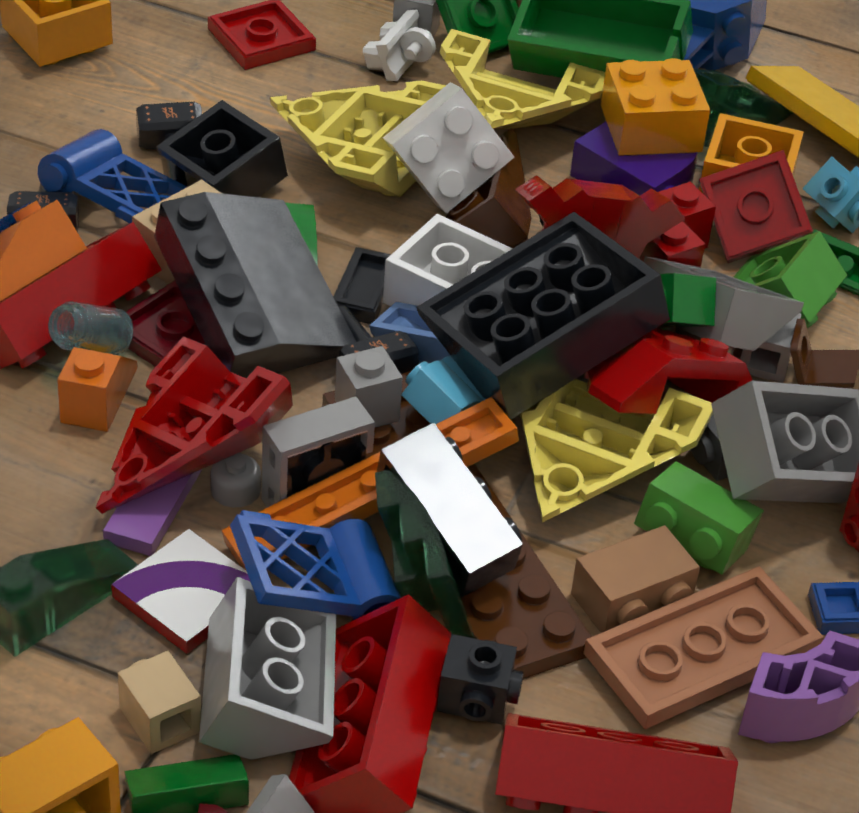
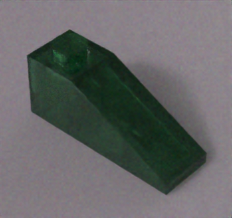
M108 539L28 553L16 557L0 567V644L14 657L110 596L112 594L111 584L138 564Z

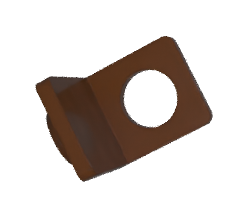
M797 319L790 347L797 383L800 385L853 388L859 370V350H812L805 319Z

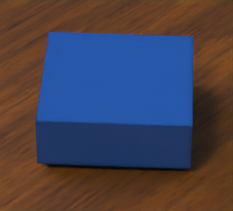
M859 582L811 583L808 598L818 631L822 635H827L829 630L840 634H859Z

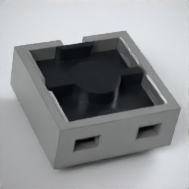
M356 396L263 426L261 499L266 507L366 459V454L373 452L375 421Z

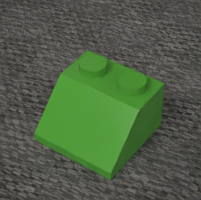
M817 231L752 255L735 274L734 278L804 302L802 312H800L802 314L801 319H805L806 326L809 328L818 320L816 314L820 309L836 297L837 293L835 290L847 274L822 233Z

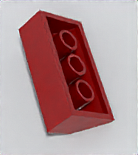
M134 222L90 243L84 251L0 302V369L16 362L19 363L22 369L31 365L47 354L43 348L47 343L55 340L57 345L65 343L82 332L79 323L89 317L95 323L117 310L113 301L124 295L125 299L129 301L151 288L147 280L162 271Z
M409 594L336 628L333 738L328 744L296 750L289 779L315 813H404L413 809L423 759L427 751V741L433 714L437 706L440 676L451 632Z
M508 713L495 795L507 796L506 805L519 809L540 810L541 802L564 805L563 813H598V811L608 813H731L738 760L729 747Z

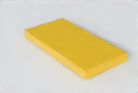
M799 66L750 67L745 78L747 82L859 158L858 105Z

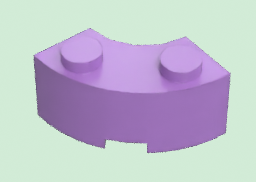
M829 630L821 644L805 653L784 656L763 652L748 694L738 735L759 739L767 743L800 741L822 736L848 722L859 711V639Z

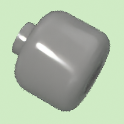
M237 453L213 464L210 471L211 495L215 501L223 506L235 508L250 505L258 499L261 492V470L255 459L246 454Z

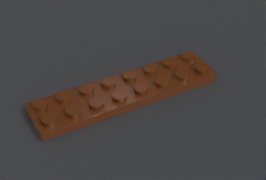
M410 372L401 374L403 377L402 393L408 386L405 380ZM335 391L323 394L322 407L336 403ZM401 395L400 421L375 427L373 452L366 454V458L381 452V449L430 425V423ZM473 464L467 467L474 477H480L485 482L491 493L492 502L501 515L512 520L477 466ZM396 503L385 508L465 637L490 640L499 644L517 647L514 670L523 671V679L587 658L583 654L586 639L592 636L520 530L523 546L515 569L462 597Z

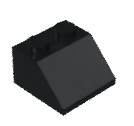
M223 100L156 146L158 153L198 181L202 179L224 194L260 197L288 176L280 137Z

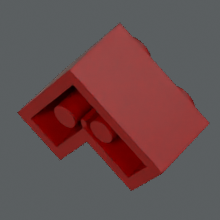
M691 181L659 191L660 194L674 201L679 211L685 217V220L648 242L639 259L644 262L645 256L701 267L704 249L708 248L716 206Z

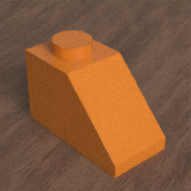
M73 347L57 379L60 423L108 432L138 368L137 360Z

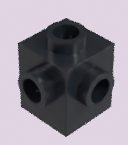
M451 634L440 676L437 712L465 717L472 721H486L502 725L507 703L518 705L524 672L514 670L517 647L499 644L490 640H479Z

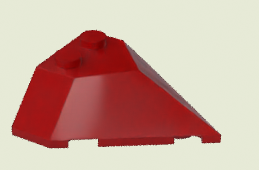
M659 327L583 374L584 378L589 379L587 384L589 394L618 413L640 414L657 413L667 380L691 395L711 403L753 381L746 363L728 353L729 346L725 343L710 338L698 340Z
M183 336L151 371L145 385L151 394L146 406L135 409L111 468L116 473L114 477L115 483L110 490L101 493L96 509L103 514L260 444L263 438V426L281 420L292 408L291 383L285 376L257 366L247 378L234 374L227 369L207 345Z

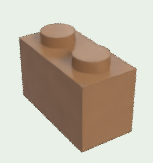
M664 525L576 558L571 594L602 633L694 594L700 566Z

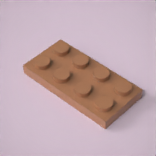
M758 566L586 639L583 654L641 726L647 729L752 682L763 652L784 656L805 653L821 644L824 636L764 570Z

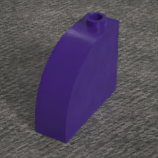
M604 122L574 141L570 176L577 180L622 184L640 196L651 188L659 192L690 181L693 183L699 152L619 156L608 124Z

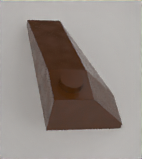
M510 128L499 137L515 158L451 209L446 218L508 247L515 248L528 240L532 217L529 205L515 190L525 183L517 134Z

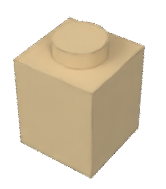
M169 651L149 659L139 660L130 667L118 672L119 707L150 754H154L200 733L201 696Z

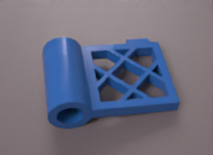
M103 129L93 130L43 157L38 164V178L47 192H76L115 213L116 217L129 224L132 223V216L144 210L140 207L149 208L187 187L123 154L118 139L112 133ZM124 171L131 176H124L120 173ZM104 188H114L115 190H108ZM128 190L144 191L145 193L128 192Z
M242 510L240 514H236L230 524L259 604L351 616L353 621L401 598L374 533L366 521L346 519L329 529L272 520L270 514ZM254 536L262 537L277 548L274 553L255 540ZM298 543L315 545L320 560ZM285 554L308 571V573L304 576L282 560L281 557ZM268 571L292 588L273 586ZM313 578L319 579L331 588L335 594L324 591L312 582Z

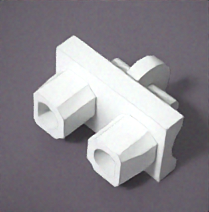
M418 9L407 10L397 22H386L380 28L379 36L381 40L369 41L363 48L367 68L369 70H383L386 81H398L414 61L425 62L432 57L436 50V44L430 31L418 28Z

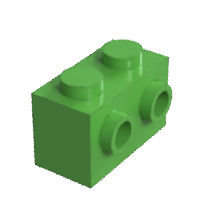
M675 461L649 483L634 525L647 532L665 525L698 565L714 570L722 575L747 551L764 510L747 500L733 499L731 491Z

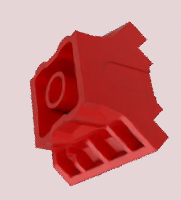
M536 175L515 189L529 207L534 209L544 221L542 231L575 212L637 258H640L648 242L685 220V217L673 200L652 188L639 196L622 184L568 178L552 188Z

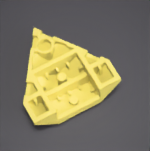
M451 29L441 44V56L471 101L494 130L551 124L600 99L602 96L605 72L570 62L557 89L486 70L485 65L491 42L490 39Z
M421 80L406 82V88L398 91L381 92L380 86L376 85L313 92L312 97L300 98L295 101L287 100V95L270 97V102L277 112L336 174L364 189L381 192L386 196L401 197L416 180L396 156V153L384 141L383 137L446 85Z
M576 378L522 412L520 417L542 523L696 447L713 415L711 402L669 387L656 414L618 413L589 394L587 390L588 383Z

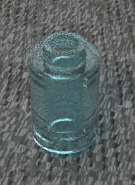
M70 301L57 307L52 312L48 323V330L52 340L61 349L69 351L76 347L120 355L128 349L133 338L132 320L124 310Z

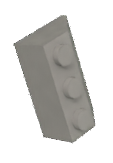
M645 256L644 263L659 274L679 273L716 278L715 326L676 327V333L701 340V338L718 340L729 346L728 353L733 355L734 348L755 351L802 312L804 302L714 270ZM661 327V328H662V329L669 330V331H673V328H674V327Z
M237 577L209 618L199 743L250 760L328 744L334 734L336 614L259 604L251 582Z

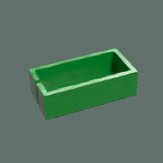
M522 0L507 39L513 69L563 78L570 62L605 72L607 63L623 62L626 60H637L640 62L665 61L670 58L684 60L693 33L691 1Z

